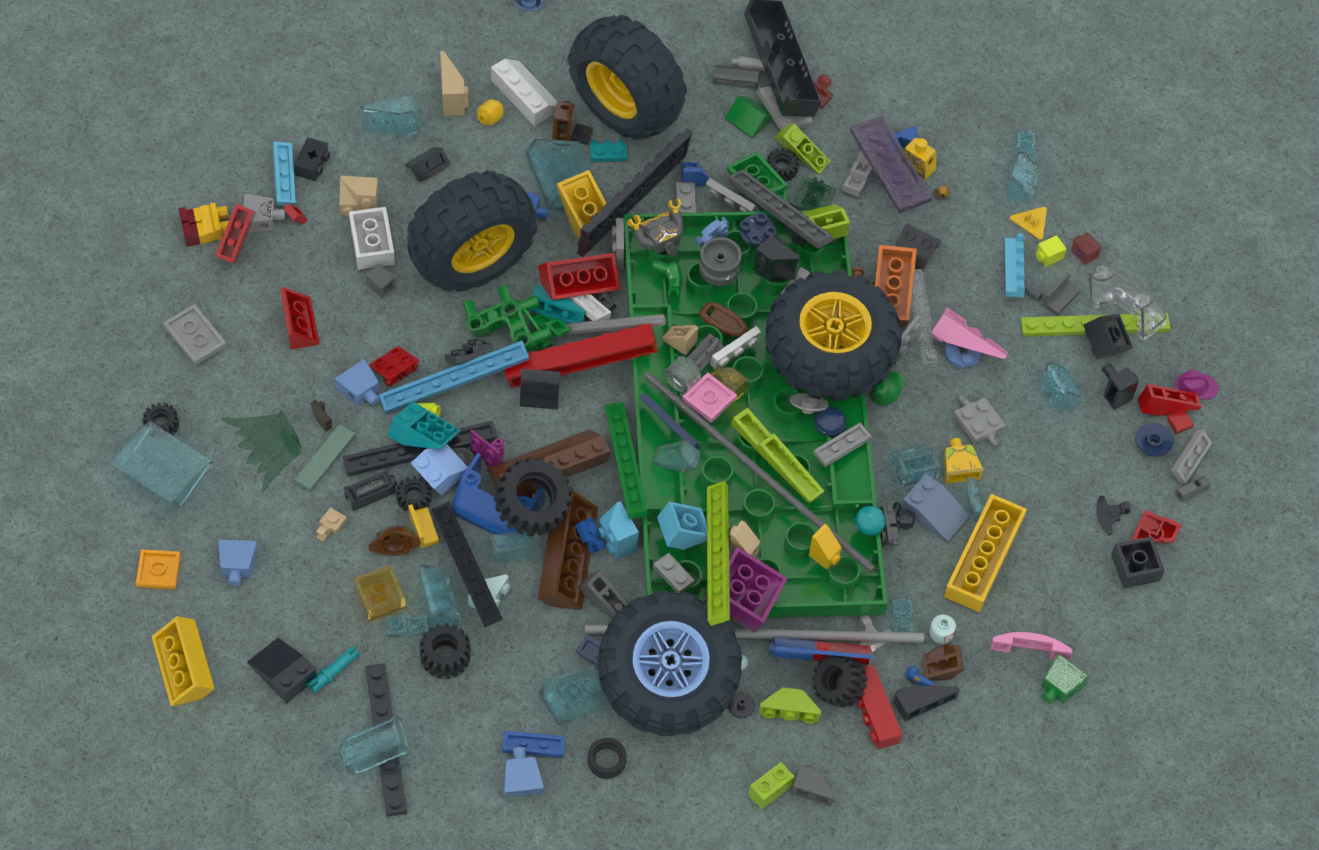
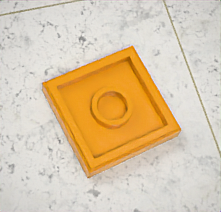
M141 549L136 587L176 590L181 552Z

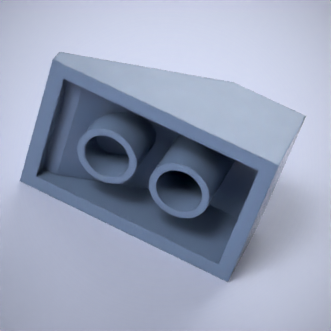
M927 474L922 477L903 499L901 511L909 510L911 513H914V520L947 543L971 516L942 484Z

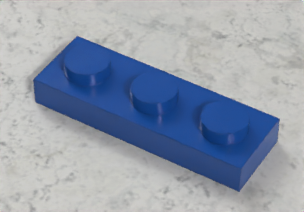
M504 731L502 753L513 754L514 748L525 747L526 755L563 758L565 736Z

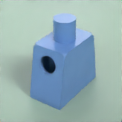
M364 359L335 378L336 389L356 405H360L367 400L371 406H374L380 401L379 396L376 394L379 392V382Z
M219 540L222 576L229 577V585L239 586L241 578H250L258 553L257 541Z
M525 747L514 748V759L506 760L504 797L543 793L544 786L535 757L526 758Z

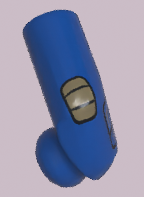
M910 666L908 671H906L907 679L919 686L933 685V681L918 674L919 671L916 667Z

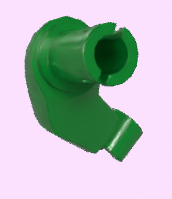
M657 259L654 260L652 271L666 274L668 277L669 301L674 296H677V300H680L682 289L680 266L674 261L665 263Z

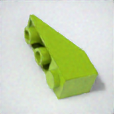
M794 123L785 125L775 136V140L786 151L788 149L791 150L790 153L794 151L796 153L795 156L799 158L798 160L818 174L830 163V160Z

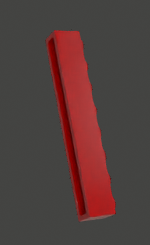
M651 323L641 324L638 327L622 329L614 333H605L594 338L568 342L565 345L549 347L537 352L532 351L528 353L530 360L505 369L506 379L510 387L514 388L521 386L522 369L560 372V376L656 353L658 348L655 332Z

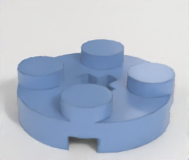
M724 217L721 218V222L717 219L709 224L701 232L703 236L696 238L695 241L701 248L708 240L716 237H725L729 233L727 229L729 223Z
M945 343L944 353L946 360L952 366L957 368L972 367L979 362L981 352L964 348L967 353L963 352L961 354L959 348L964 347Z

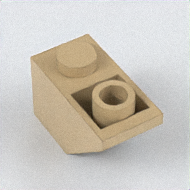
M741 520L738 526L734 525L729 533L731 536L729 540V554L736 547H739L755 557L759 552L760 540L744 521Z

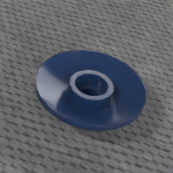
M1147 423L1138 429L1136 443L1145 454L1158 457L1166 455L1171 451L1174 437L1166 426L1159 423Z

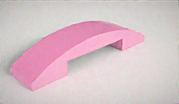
M1012 632L993 637L990 650L1009 653L1012 646L1049 651V659H1055L1060 654L1068 661L1072 654V649L1064 643L1045 635L1029 632Z

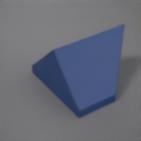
M681 162L682 182L695 183V186H707L706 183L710 177L704 172L699 162Z

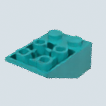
M412 402L393 417L387 436L406 446L441 449L459 434L461 430L421 405Z

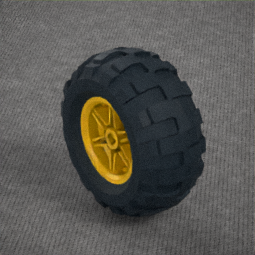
M615 15L606 16L594 20L576 36L567 59L570 66L568 70L570 77L576 86L575 89L587 107L608 128H612L619 135L626 138L630 136L634 140L649 138L661 134L673 124L684 107L687 86L682 79L684 77L682 70L676 63L675 57L669 48L662 43L661 39L653 31L648 30L644 24L637 20L632 21L628 16L619 15L618 17Z
M489 170L481 174L478 172L469 173L463 178H456L446 183V186L438 191L436 190L423 205L418 207L414 213L415 218L408 224L407 249L410 260L419 274L434 286L440 287L445 291L456 289L457 292L467 291L475 286L480 287L506 273L511 266L515 265L523 257V253L531 247L534 241L532 237L537 233V217L534 204L521 184L502 173L497 174L495 171Z
M823 270L812 272L806 279L800 277L788 285L783 294L780 293L774 300L766 321L765 346L768 354L771 356L770 361L781 377L785 376L786 382L795 390L799 391L802 389L808 392L809 397L819 400L823 396L832 397V401H844L848 396L853 395L856 398L871 391L872 386L875 387L881 384L889 376L892 367L897 362L902 342L900 319L892 303H889L888 296L878 286H871L867 278L858 274L856 278L848 276L846 271L834 270L832 274H824Z

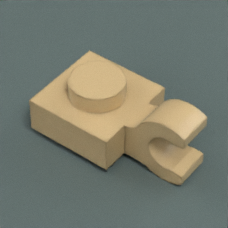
M329 508L319 521L320 527L316 531L319 535L316 538L324 542L330 532L336 535L347 521V517Z

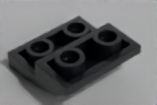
M470 339L468 343L462 344L463 350L454 349L450 350V354H445L446 362L459 364L475 359L491 348V343H486L484 340Z
M522 369L520 407L558 409L560 372Z

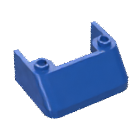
M477 453L462 475L452 503V509L457 517L509 543H517L522 539L525 532L521 535L516 533V528H508V522L506 520L502 522L499 518L501 512H496L495 505L497 502L494 501V496L478 489L481 484V476L479 475L481 471V454ZM541 486L533 499L519 496L518 500L525 508L539 512L545 503V489Z

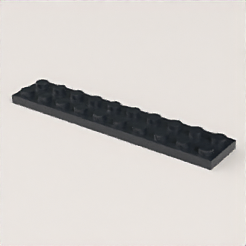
M687 128L683 133H679L672 143L667 144L662 153L659 152L652 163H647L641 173L638 172L631 183L628 182L624 186L623 191L616 193L610 203H606L599 214L596 213L588 224L585 223L580 230L581 238L577 243L578 255L584 257L612 230V226H616V218H623L624 214H628L687 156L693 134L691 130Z

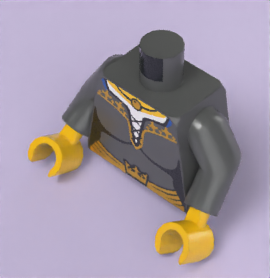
M676 198V207L672 205L671 200L668 202L669 208L673 210L672 213L667 211L642 223L640 217L634 215L635 224L631 218L628 219L627 224L634 228L633 232L641 246L653 250L656 254L666 251L669 256H674L679 252L677 245L680 244V237L683 235L681 211H678L681 205L680 199Z

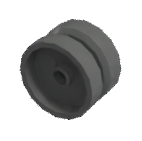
M724 237L712 238L705 242L700 253L699 272L701 277L706 282L717 286L729 285L735 281L740 271L742 255L740 247L734 241Z

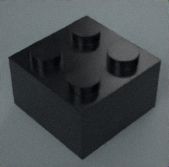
M1153 537L1115 543L1111 556L1123 588L1159 582L1165 570Z

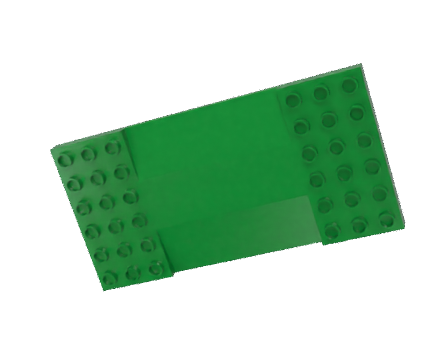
M768 211L681 213L683 235L680 237V244L677 245L679 252L674 256H669L666 251L656 254L653 250L641 246L633 232L634 228L627 224L630 218L634 224L636 223L633 218L634 215H638L642 223L663 213L624 214V255L628 318L663 314L666 317L665 325L653 326L658 352L632 358L639 476L648 516L641 517L646 596L653 594V592L666 590L676 593L653 568L655 562L669 553L694 579V584L684 592L693 594L702 601L705 600L708 595L707 541L684 550L667 547L657 517L668 502L702 508L707 522V487L725 481L728 485L729 533L734 525L738 526L741 520L744 521L760 540L759 552L755 558L787 577L767 618L885 615L888 603L880 533L874 536L865 535L857 529L856 522L854 521L860 509L866 506L877 507L870 441L827 467H824L813 454L815 449L837 436L827 437L817 431L814 425V417L817 411L813 412V414H806L802 412V409L795 407L790 402L792 395L808 394V392L802 389L799 391L795 390L786 382L785 376L781 377L770 361L771 356L768 354L765 346L766 321L771 305L777 295L785 289L791 280L768 281L764 277L757 275L754 271V264L758 247H753L742 239L740 223L748 216L757 215L758 213L766 214L776 227L777 233L775 238L800 256L798 271L802 267L810 272V274L823 270L824 274H832L834 270L846 271V275L852 276L848 236L833 239L832 242L817 249L808 241L801 246L795 245L784 229L782 222ZM724 217L729 223L727 228L729 233L724 238L734 241L740 247L742 255L740 271L736 280L729 285L717 286L706 282L700 275L701 247L695 240L697 237L701 238L703 236L701 232L709 224L717 219L721 222V218ZM657 259L665 263L674 261L680 266L682 273L680 300H677V296H674L669 301L668 277L666 274L652 271L654 260ZM706 302L722 304L737 313L744 320L749 331L756 326L761 331L756 345L753 347L748 346L740 356H733L723 367L718 366L714 369L709 362L697 374L684 362L709 334L718 338L724 347L739 338L723 334L716 327L706 324L701 319L699 311ZM710 310L707 314L710 316L713 310ZM696 325L698 327L697 343L686 355L662 340V337L672 326ZM671 366L677 367L678 369H676V368H671V369H670V373H672V374H671L672 377H671L670 374H669V371H668V370H669V367H671ZM650 372L681 400L683 395L707 373L737 394L736 400L712 423L702 415L700 416L876 567L875 570L870 573L842 548L840 552L841 559L835 566L831 565L828 569H825L811 558L809 551L812 536L819 528L644 378L645 374ZM689 380H690V382H691V387H690V388H684V387H688V386H689ZM643 393H646L699 443L701 449L697 453L642 402L639 397ZM865 394L856 398L851 395L844 401H832V397L821 396L828 402V407L840 409L843 415H845L846 427L844 432L858 423H861L869 432ZM748 408L771 435L774 433L821 486L824 493L811 503H808L731 425L732 419Z

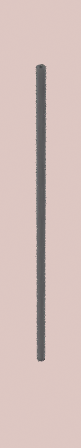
M650 372L645 374L644 378L815 526L820 529L825 524ZM830 528L841 548L872 573L876 567Z

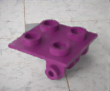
M472 429L470 430L471 452L474 456L477 453L481 454V459L485 461L488 467L504 462V441L497 438L489 444Z

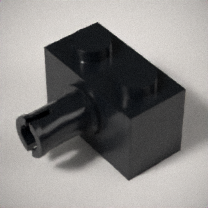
M1111 363L1104 365L1101 371L1109 380L1103 396L1115 410L1133 400L1139 380L1129 367L1117 372Z

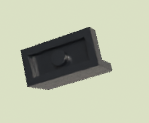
M432 147L405 163V166L412 169L418 181H422L449 165L450 162L443 148Z

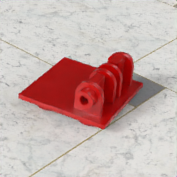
M397 346L368 366L385 378L384 383L386 386H393L399 382V379L402 380L403 376L407 377L417 370L419 359L400 346Z

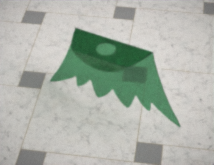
M282 409L278 414L267 416L220 418L230 425L241 428L234 432V434L247 436L237 445L241 449L253 450L247 459V464L262 462L257 470V474L265 471L262 492L268 488L271 482L288 464L303 453L301 452L302 448L299 438Z

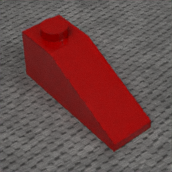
M1147 384L1137 399L1142 413L1156 416L1198 410L1202 407L1197 393Z

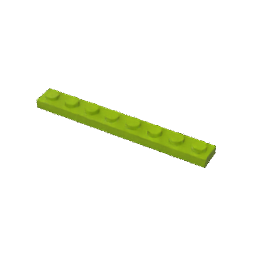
M1168 313L1120 314L1127 333L1170 331ZM1105 315L1021 317L1022 337L1085 335L1083 324Z

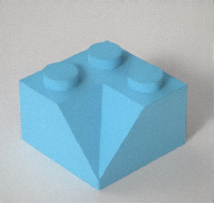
M619 501L599 519L597 528L600 534L599 537L601 539L604 538L607 543L606 548L609 554H613L616 560L637 551L639 535L637 528L632 520L628 519L627 511L621 501Z
M668 502L658 515L657 519L667 547L684 550L707 541V522L702 508Z

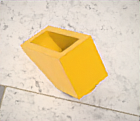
M824 524L812 536L809 556L825 569H828L831 565L835 566L841 559V546L830 528Z

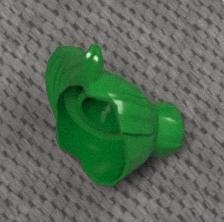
M890 372L889 376L881 384L875 387L872 386L871 400L879 406L892 404L899 398L901 390L905 386L904 376L899 372Z

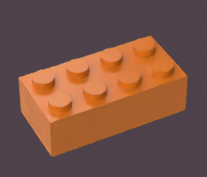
M879 245L875 287L878 286L888 296L889 303H892L897 311L900 326H908L917 249Z

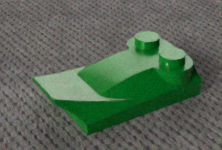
M757 151L727 166V172L730 175L744 170L787 202L788 184Z

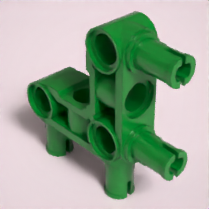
M502 285L497 288L502 302L478 313L473 300H467L463 303L467 315V327L476 338L488 336L493 331L506 326L510 328V336L514 343L527 341L524 346L528 354L534 350L537 343L553 337L548 326L533 333L529 329L523 308H526L528 311L540 306L536 295L522 301H517L512 298L508 286Z

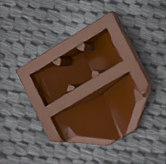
M946 644L936 647L928 654L922 655L924 675L931 681L951 680L964 671L960 645Z

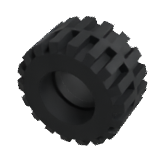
M445 623V626L437 624L436 628L430 627L429 633L425 632L423 634V639L420 640V660L425 671L429 670L431 676L437 674L439 679L442 676L450 679V675L457 677L458 672L463 673L465 671V667H468L470 660V641L468 635H464L463 629L460 628L458 630L456 625L453 624L451 627L449 623ZM444 645L451 646L456 650L454 654L447 657L439 656L434 651Z
M835 655L825 656L823 662L819 661L818 668L814 669L815 676H812V681H814L812 686L820 700L841 708L853 706V702L857 703L860 701L859 697H863L865 694L863 690L867 689L865 681H868V676L864 675L866 670L862 668L863 665L850 657ZM843 672V682L838 689H836L837 678Z

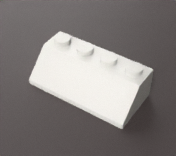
M504 59L491 67V81L534 126L554 115L557 100L520 61Z

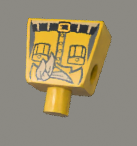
M914 138L904 149L898 163L926 181L936 170V151L927 145L925 139Z

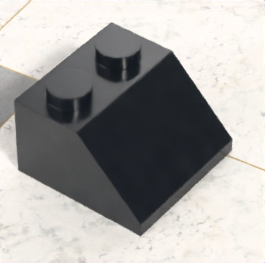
M770 236L756 249L754 271L757 275L764 277L768 281L795 280L797 278L800 256L776 238Z
M1120 314L1100 316L1083 324L1085 335L1090 341L1092 353L1096 359L1107 358L1133 348Z

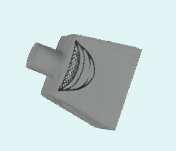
M251 194L244 195L243 207L256 211L248 233L273 230L274 220H285V210L275 209L273 198Z

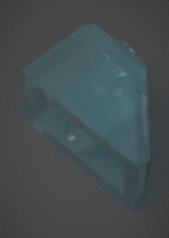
M687 440L658 446L652 463L679 472L693 470L698 465L701 452Z

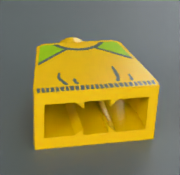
M959 438L950 440L951 447L945 449L943 456L945 484L981 480L983 468L973 446H962L961 439Z

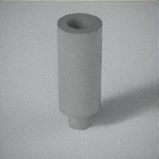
M739 56V59L732 58V66L759 69V71L765 72L760 58Z

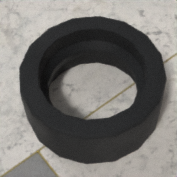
M602 738L595 741L589 748L588 767L599 778H615L625 769L627 755L624 746L619 741L612 738ZM601 749H612L617 752L619 762L611 768L601 767L595 761L596 753Z

